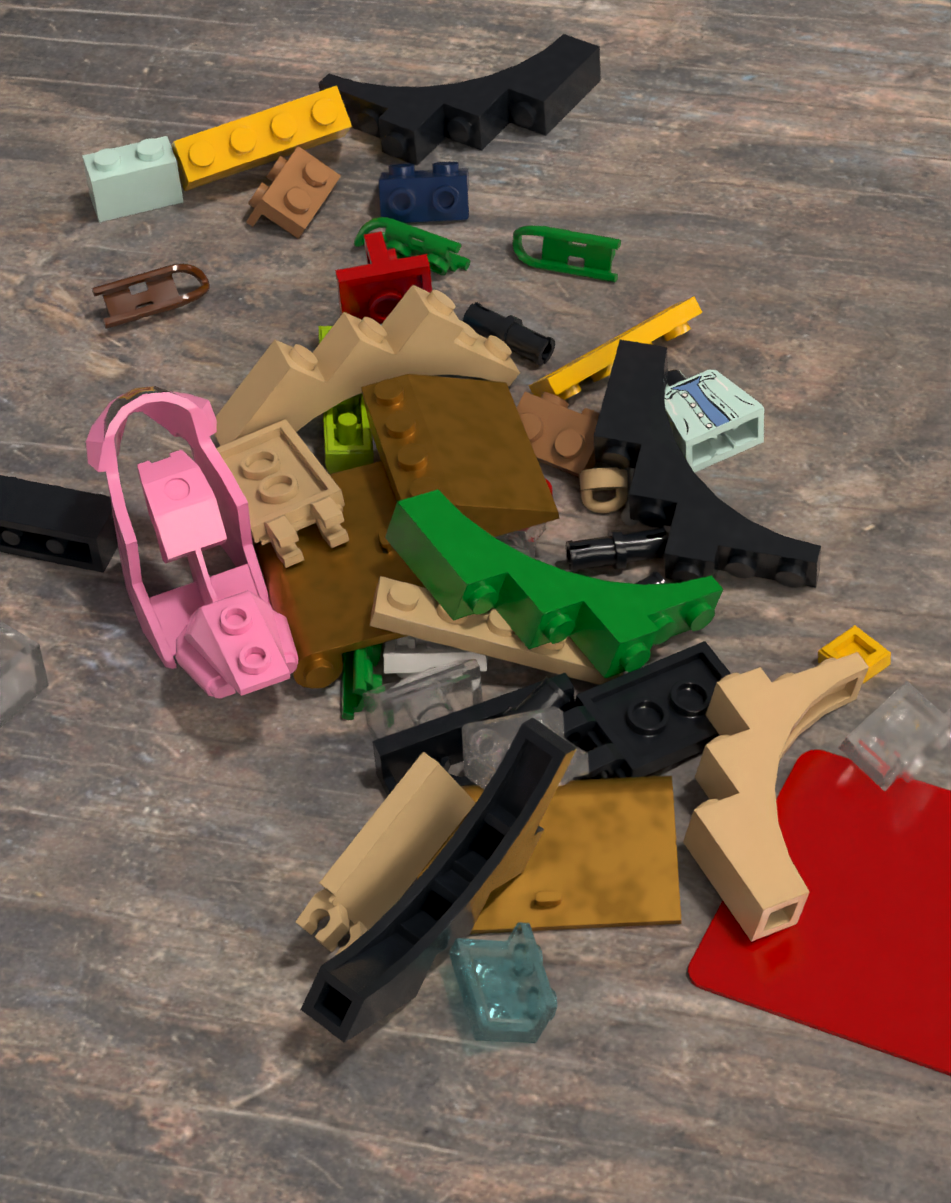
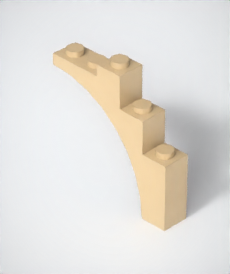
M412 285L382 325L369 317H364L361 320L343 312L313 353L301 345L296 344L294 347L274 340L217 414V432L214 435L220 446L285 419L297 432L325 411L348 398L361 394L362 386L405 374L478 377L489 381L506 382L509 387L520 372L510 358L512 351L508 345L493 335H490L487 339L477 334L468 324L459 320L453 311L456 306L448 296L438 290H432L430 293Z
M858 652L839 659H826L816 667L797 674H783L773 682L770 681L761 667L742 674L732 673L717 682L706 716L720 736L705 745L695 775V779L709 800L694 809L683 843L751 942L797 924L810 893L790 859L778 823L775 794L778 765L780 759L802 732L825 714L857 699L869 668Z

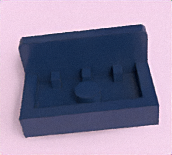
M437 162L432 164L433 170L415 171L414 164H394L388 166L389 172H381L379 177L381 217H388L403 223L468 219L469 170L468 168H459L458 162Z

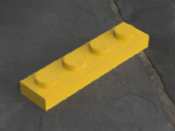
M694 296L675 303L528 386L533 395L540 398L543 392H548L566 400L582 390L578 384L580 381L591 376L593 382H596L610 375L620 339L653 345L652 341L663 335L665 340L669 341L690 330L691 327L688 321L703 312Z

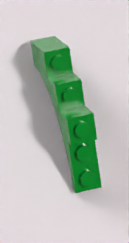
M438 489L397 501L385 536L386 540L453 621L472 614H484L491 608H495L529 650L547 643H559L569 636L604 678L625 671L629 673L644 666L651 656L650 650L653 644L658 645L667 641L672 636L689 630L699 631L706 627L715 616V607L724 590L712 575L681 583L642 585L604 581L562 570L531 558L494 538L463 515Z

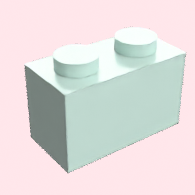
M167 136L144 139L138 143L117 148H106L82 156L90 198L99 222L184 202L177 160Z

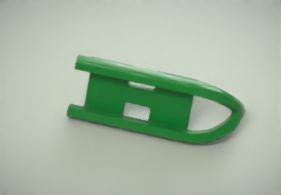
M388 217L373 218L366 222L354 240V246H364V234L374 233L371 231L377 228H386L385 232H382L384 241L387 243L386 248H395L397 259L427 254L430 271L438 275H446L448 270L455 272L458 268L467 270L470 265V259L454 254L459 252L462 247L461 243Z
M522 226L513 232L512 246L516 256L523 263L531 267L616 282L618 279V274L611 273L615 249L618 250L621 246L620 239L548 226ZM522 235L543 237L542 258L540 260L526 253L522 245ZM572 242L586 244V246L573 244ZM569 256L583 258L585 260L584 267L568 265Z
M382 643L342 653L343 719L353 720L354 712H361L365 704H377L382 689V676L373 674V667H376L379 662Z

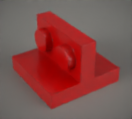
M382 231L364 234L367 265L335 270L340 315L345 312L361 320L364 317H369L382 324L412 285L427 292H432L431 271L427 254L397 259L395 248H386Z

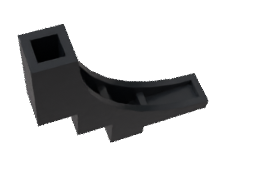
M563 34L543 51L518 65L488 76L459 83L424 87L384 86L356 82L328 73L319 82V91L337 86L351 122V128L380 138L382 153L418 166L445 138L482 151L509 123L546 136L601 81L600 46Z
M620 339L594 432L595 462L605 463L609 467H617L618 469L635 468L628 494L630 519L640 521L642 524L650 527L671 526L664 552L665 578L681 583L712 575L716 580L717 572L720 570L726 571L738 578L747 579L754 576L776 580L787 587L809 586L816 588L820 573V545L783 536L747 519L720 500L690 467L675 441L665 411L664 399L668 378L667 347Z
M535 718L523 722L482 795L451 839L408 891L369 930L345 950L320 966L300 1010L345 1043L414 999L436 955L471 933L490 892L524 872L544 831L539 824L577 748Z

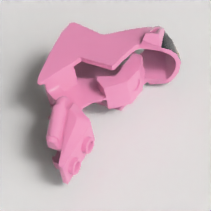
M156 386L134 388L112 400L91 426L86 439L88 464L97 472H106L126 590L143 633L165 667L177 668L174 660L175 656L178 664L208 696L224 698L235 694V690L243 696L290 679V674L297 669L298 654L287 618L274 611L252 544L248 502L232 472L210 438L211 435L217 432V420L210 401L191 394L171 392ZM134 412H143L167 429L174 437L185 439L190 445L193 456L192 460L183 450L170 453V457L154 463L146 461L137 464L138 476L148 513L156 532L162 560L166 564L187 557L193 578V583L150 598L142 582L137 539L126 509L117 464V456L119 455L127 418ZM221 545L236 568L209 577L202 551Z

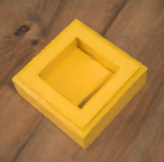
M854 625L818 650V663L820 664L829 658L839 659L858 652L869 666L863 681L864 684L891 664V652Z

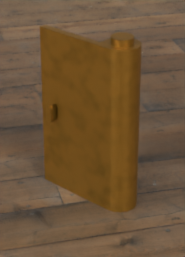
M382 461L329 474L342 491L345 506H343L342 511L344 522L340 523V525L348 533V542L331 548L322 538L317 524L309 525L296 531L299 541L295 542V544L302 551L304 560L286 568L277 557L271 542L262 545L260 542L254 543L252 540L272 608L287 618L298 654L297 669L292 674L295 681L302 687L311 689L324 688L338 679L343 670L341 653L407 637V635L369 626L375 589L380 576L426 588L385 538L397 502ZM381 546L386 548L387 554L383 553Z
M672 775L561 781L539 824L544 831L524 872L490 892L470 934L681 924ZM487 785L461 787L476 803ZM466 816L463 818V820L460 822V824L456 827V829L452 832V834L448 837V839H447V840L445 841V843L441 846V848L437 851V853L433 856V858H432V859L430 860V862L426 865V867L422 870V872L418 875L417 879H418V878L423 874V872L430 866V864L433 862V860L437 857V855L440 853V851L444 848V846L447 844V842L451 839V837H452V836L454 835V833L457 831V829H458L459 826L462 824V822L464 821V819L466 818Z

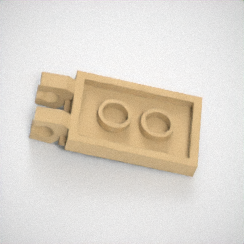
M286 419L216 448L232 472L248 502L252 540L254 543L260 542L262 545L271 542L277 557L286 568L304 560L302 551L295 544V542L299 541L296 531L316 523L322 538L331 548L349 541L348 533L340 525V523L344 522L342 511L343 506H345L341 489Z
M423 752L319 882L325 889L314 894L296 923L312 935L316 931L319 921L326 916H330L328 924L325 928L319 930L315 938L326 949L333 952L338 947V942L343 936L350 934L349 942L341 947L335 955L345 950L369 930L403 896L475 805V801L437 761Z

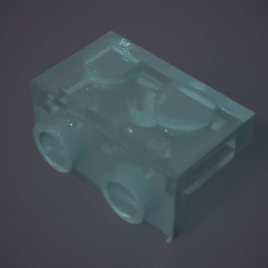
M518 922L507 941L456 938L449 950V956L474 1039L477 1041L536 1043L548 1022L555 1016L557 996L554 989L550 987L543 965L542 950L536 944L530 923Z

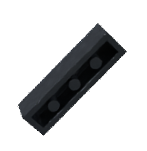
M0 475V552L104 573L118 548L109 496Z

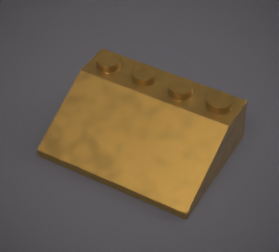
M405 374L361 387L369 427L396 502L438 489L463 515L493 537L560 519L558 509L506 382Z

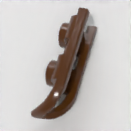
M173 264L94 287L92 292L94 297L98 295L103 296L109 316L103 319L104 326L107 329L183 307L204 296L210 289V283L205 273L199 268L190 264ZM180 272L190 274L200 282L201 287L179 296L172 274ZM142 282L146 283L147 291L134 295L131 294L129 286ZM152 303L151 305L136 309V307Z

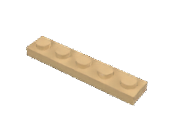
M380 576L377 583L369 626L559 675L566 673L568 677L598 685L623 675L622 672L604 678L569 636L559 643H547L529 650L495 608H491L484 614H472L453 621L427 588Z

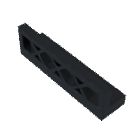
M566 673L550 678L570 700L551 718L574 708V686ZM543 681L372 741L376 774L387 796L423 752L437 761L447 772L451 765L462 761L478 765L474 773L464 777L450 774L460 786L488 785L494 773L475 756L471 749L477 746L504 719L502 713L509 706L515 709ZM549 719L543 725H545L547 728L551 730V728L548 726L550 721ZM588 738L576 749L573 756L593 749L592 743Z

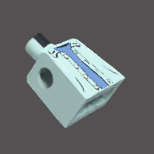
M679 370L668 371L664 399L665 411L675 441L694 473L764 442V407L717 370H706L688 379Z

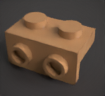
M297 146L288 160L280 156L266 176L272 181L270 187L262 182L248 202L254 210L246 223L254 227L263 214L299 239L341 175Z
M524 392L517 410L537 460L578 478L581 471L593 469L596 463L594 432L600 413L588 408H584L582 413L568 409L569 403L548 392H543L541 398Z

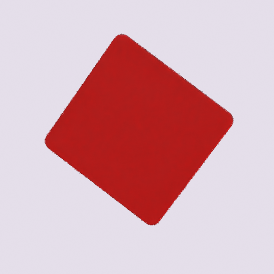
M824 750L806 751L798 757L776 799L778 823L790 859L810 892L797 924L751 942L729 908L722 901L689 963V979L696 987L951 1076V790Z

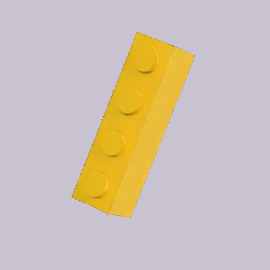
M334 86L175 140L171 147L177 160L181 184L184 191L278 160L280 156L292 155L297 146L307 150L346 136L352 125L338 87Z

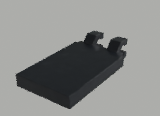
M706 641L576 695L574 708L550 719L548 726L551 730L577 749L587 738L595 747V749L578 757L577 764L581 770L574 773L573 780L610 779L615 776L617 778L644 777L703 751L705 745L720 736L707 718L706 713L716 683L731 673Z

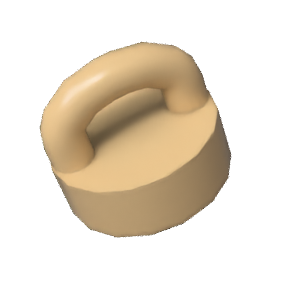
M617 467L583 470L579 473L581 499L587 509L595 513L604 514L617 511L625 505L628 498L627 470L618 469ZM616 490V497L612 500L597 501L593 498V492Z

